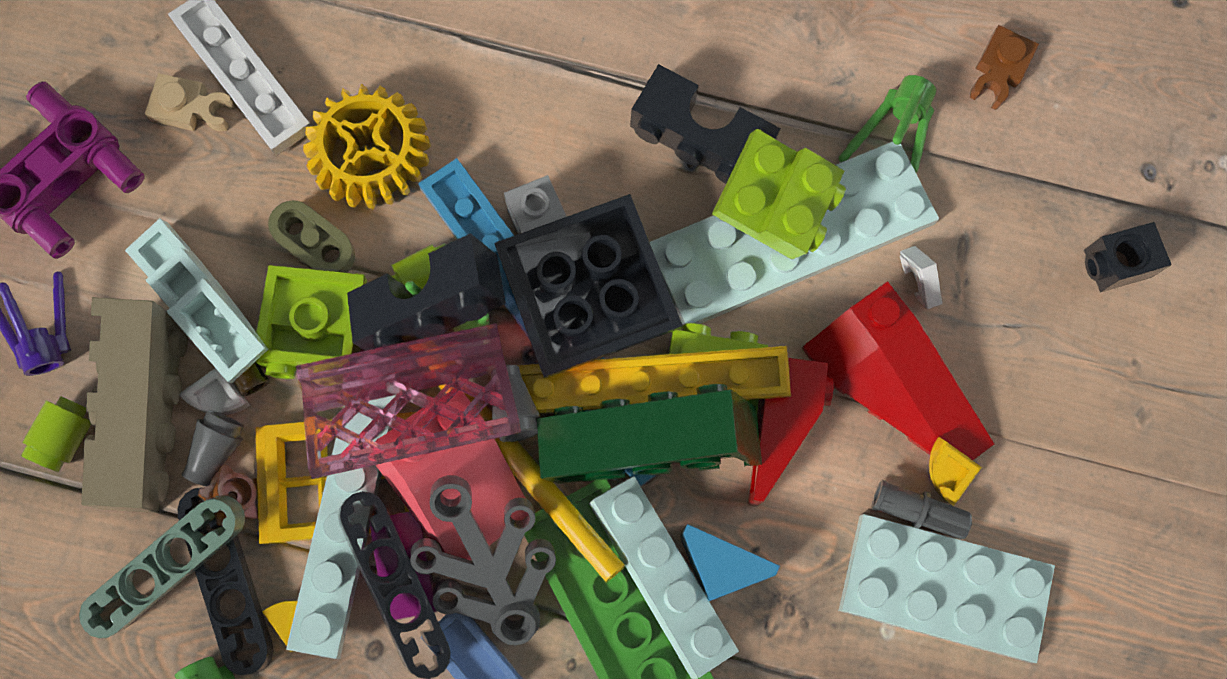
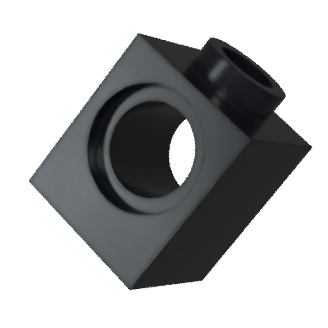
M1155 222L1102 236L1084 250L1087 273L1092 280L1096 281L1100 293L1152 278L1172 265ZM1116 251L1126 256L1129 267L1123 265L1118 260Z

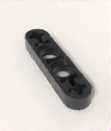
M201 488L192 489L181 498L177 508L179 520L199 504L198 501L202 499L198 495ZM214 517V519L209 523V524H210V528H213V529H217V528H219V527H222V526H218V525L216 524V519H215V517ZM206 526L198 530L202 534L208 533ZM237 535L226 544L231 555L226 568L215 572L208 568L205 562L195 570V574L222 660L227 669L232 673L244 676L256 674L264 670L271 662L274 650ZM185 540L191 558L192 548L190 544ZM236 589L244 595L246 605L240 616L230 619L223 615L220 609V602L225 593ZM252 620L253 629H243L249 644L258 643L260 652L253 655L254 664L250 666L248 660H238L236 652L243 649L241 634L233 633L229 636L227 628L243 626Z
M363 491L354 493L343 501L338 513L339 524L403 665L410 673L419 678L431 679L438 677L445 671L450 662L451 652L446 637L411 565L384 503L373 493ZM356 501H360L364 507L371 505L374 507L376 514L369 518L374 533L379 532L384 527L388 534L387 538L374 540L362 550L358 545L357 539L368 536L360 523L351 525L348 516L355 512L353 503ZM381 546L391 548L396 553L398 559L394 572L384 577L374 574L369 566L371 553ZM401 593L412 594L417 599L419 605L416 617L407 623L397 622L392 617L390 611L391 602ZM426 620L430 629L420 631L422 638L427 645H437L439 652L433 656L434 665L431 668H428L423 663L414 664L412 657L419 653L417 643L414 637L411 636L403 643L400 636L402 632L416 630Z

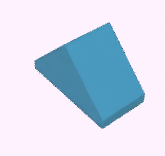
M689 524L684 527L680 535L696 580L709 601L773 577L779 570V565Z

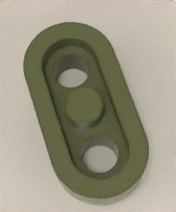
M294 200L286 201L279 204L270 214L268 227L272 237L281 247L308 268L347 273L353 266L355 250L349 238L305 203ZM303 223V229L300 233L296 235L289 234V229L293 224ZM330 250L339 251V257L334 262L324 261L326 253Z

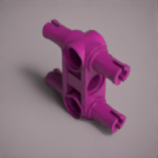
M42 81L35 84L28 91L26 99L51 124L4 167L0 168V218L14 232L28 234L50 256L58 259L66 255L75 244V240L50 216L61 203L98 169L124 193H130L137 189L144 181L145 175L119 150L120 145L117 137L92 113L82 106L71 105L49 83ZM92 132L86 141L79 143L83 135ZM21 195L19 202L12 208H9L13 199Z

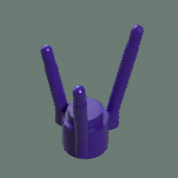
M59 271L53 274L55 336L49 335L47 328L43 327L28 330L9 286L5 282L0 283V294L17 335L1 308L0 331L13 351L19 369H22L26 376L40 375L60 368L64 365L61 354L71 351L66 336L63 274Z

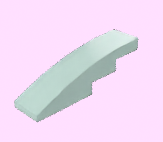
M159 218L125 250L148 276L146 282L169 307L167 310L168 314L227 382L233 383L268 350L226 291L168 222Z

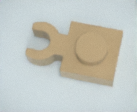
M158 73L145 116L154 123L195 131L199 119L204 120L213 130L228 131L229 125L225 119L215 117L214 113L220 107L234 109L236 104L228 94L223 92H214L206 96L208 90L201 82Z

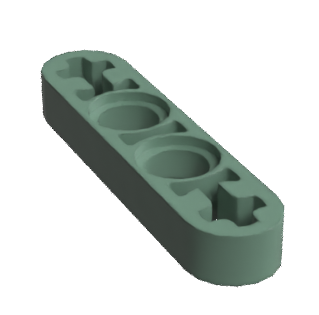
M226 495L215 496L198 504L83 602L79 612L80 623L83 629L90 636L100 639L108 638L127 628L240 533L245 522V514L241 504L234 498ZM220 510L225 512L227 518L223 520L222 527L207 533L205 536L198 531L214 519L215 512ZM174 538L185 539L190 544L192 557L188 564L177 563L172 558L170 545ZM137 569L147 570L152 574L155 587L151 595H144L136 590L133 584V576ZM121 598L126 604L115 610L110 615V620L105 622L100 616L104 611V606Z

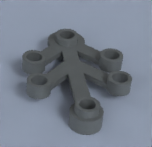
M455 475L439 478L431 487L430 509L438 519L453 523L472 561L442 552L441 546L437 541L423 538L416 541L412 546L411 565L414 570L422 574L435 572L487 588L493 601L463 594V587L458 581L444 579L439 581L434 587V608L442 614L458 613L491 624L493 633L508 645H521L528 642L540 626V613L534 600L546 573L550 572L556 564L553 545L547 540L536 539L530 542L525 549L527 569L515 594L506 579L525 532L534 526L535 511L533 504L525 498H514L506 504L504 508L505 527L493 553L471 511L472 491L468 482ZM446 489H456L460 492V495L455 499H447L442 495V492ZM518 510H523L529 514L526 519L521 521L514 520L510 516ZM423 551H430L435 557L432 560L424 561L417 555ZM537 552H545L549 555L546 560L541 562L532 559V556ZM452 592L457 597L452 601H444L440 598V595ZM513 614L523 615L517 621H511L507 618Z

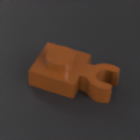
M998 25L992 33L975 68L985 74L980 76L971 88L970 98L975 100L982 89H990L995 94V101L992 103L991 108L997 110L1009 95V85L1016 88L1022 81L1039 43Z

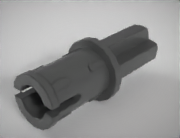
M883 479L878 484L871 508L873 510H879L910 521L913 528L919 529L921 526L957 539H965L972 526L973 520L970 512L931 498L930 492L924 491L921 495L890 484Z

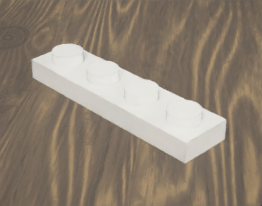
M188 0L168 13L171 20L275 156L306 136L305 127L311 126L309 121L215 0Z

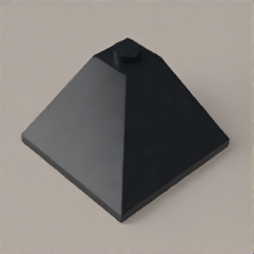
M631 194L494 243L544 379L683 327Z

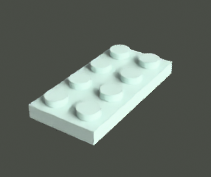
M863 514L859 516L838 611L1025 662L1037 663L1055 565Z

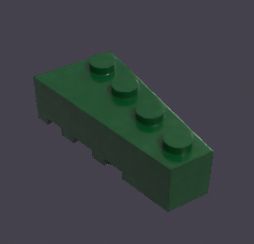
M709 384L696 388V395L678 397L677 392L667 391L652 393L648 395V402L630 404L628 399L602 401L600 409L584 411L583 407L580 406L559 407L554 409V416L537 418L540 478L558 484L617 479L625 477V469L632 468L635 475L669 474L673 470L672 463H680L681 468L713 470L720 469L721 459L738 458L744 461V467L762 465L756 406L732 389L727 390V385Z

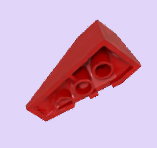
M888 281L850 307L802 347L811 361L828 363L827 377L834 379V389L843 395L846 393L869 409L867 412L880 421L883 419L906 435L910 442L927 454H931L938 437L948 442L971 460L976 459L995 445L920 322Z

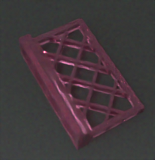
M496 323L296 366L297 380L302 391L308 470L312 479L521 433L518 413ZM496 369L497 374L485 387L469 381L472 378L490 375V372ZM446 384L435 398L418 392L422 389ZM458 391L475 397L464 411L446 404ZM396 395L383 410L368 403L371 400ZM408 402L424 408L412 423L396 416ZM488 403L505 410L507 417L486 422L476 418ZM345 406L331 421L317 415V412ZM358 412L373 419L360 434L345 428ZM437 414L453 421L451 426L445 431L432 433L424 429ZM385 426L401 432V435L391 443L380 445L372 441ZM334 437L349 443L348 447L341 454L321 458L320 452Z

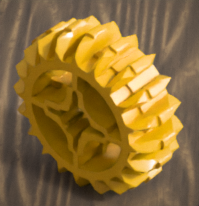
M363 84L360 85L358 95L351 96L348 90L342 88L341 97L343 100L337 103L333 99L326 97L325 104L328 111L324 113L313 110L312 117L317 126L305 127V134L310 142L303 144V152L307 158H310L306 164L307 169L311 175H317L315 182L321 190L330 188L329 194L337 202L346 196L348 205L354 208L364 198L367 207L373 210L377 204L378 197L383 196L385 202L388 205H392L394 202L392 192L397 189L401 194L408 196L410 189L406 181L421 182L422 175L417 167L428 166L429 158L423 151L431 147L429 137L424 135L427 130L424 119L417 118L418 111L415 105L412 103L404 105L403 96L398 91L388 98L386 89L379 85L373 95H370L367 86ZM393 126H396L403 133V145L399 155L393 153L391 146L388 145L391 139L389 132ZM337 139L342 140L345 148H347L342 156L345 162L340 169L333 165V149ZM374 142L377 147L367 150L365 146V151H360L358 145L362 147L364 144H368L370 148V143ZM378 169L383 170L379 173L366 176L370 171Z

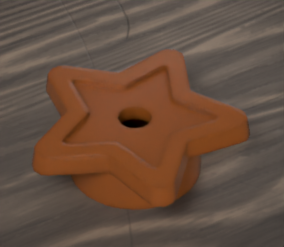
M223 464L219 470L217 482L199 490V497L205 501L215 496H228V493L232 492L236 496L235 500L241 504L244 510L245 519L255 520L258 518V511L254 503L257 495V478H249L244 474L235 473L229 465ZM220 510L215 512V519L218 526H223L222 522L227 516L225 512Z

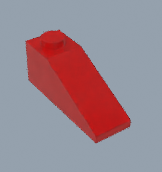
M788 358L791 397L760 399L757 422L762 465L752 466L748 505L758 506L764 502L818 420L824 406L830 407L833 398L834 379L827 377L828 363Z

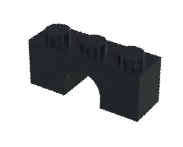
M658 64L631 109L630 127L644 141L651 144L661 143L671 148L676 156L685 163L693 166L703 165L714 171L716 177L726 184L750 133L759 129L777 140L781 128L739 107L732 121L722 128L708 129L700 126L690 113L696 103L699 85Z
M470 233L428 253L430 276L424 288L415 296L406 289L405 285L389 274H385L348 292L353 344L382 361L395 358L411 347L427 340L437 339L443 336L446 331L468 321L481 319L488 312L505 305L506 300L497 254Z

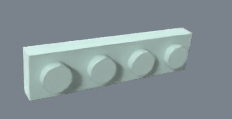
M633 476L593 499L589 503L592 511L691 679L700 678L738 653L739 650L636 478Z

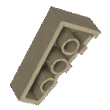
M92 297L91 315L101 316L100 341L90 340L89 361H95L98 386H95L91 392H87L86 412H88L91 424L95 425V435H88L84 443L81 505L102 510L159 513L160 501L165 500L169 488V477L164 470L167 452L172 451L175 443V427L171 423L173 404H177L181 397L179 394L182 392V382L178 375L180 357H184L187 351L188 336L168 312L154 301Z

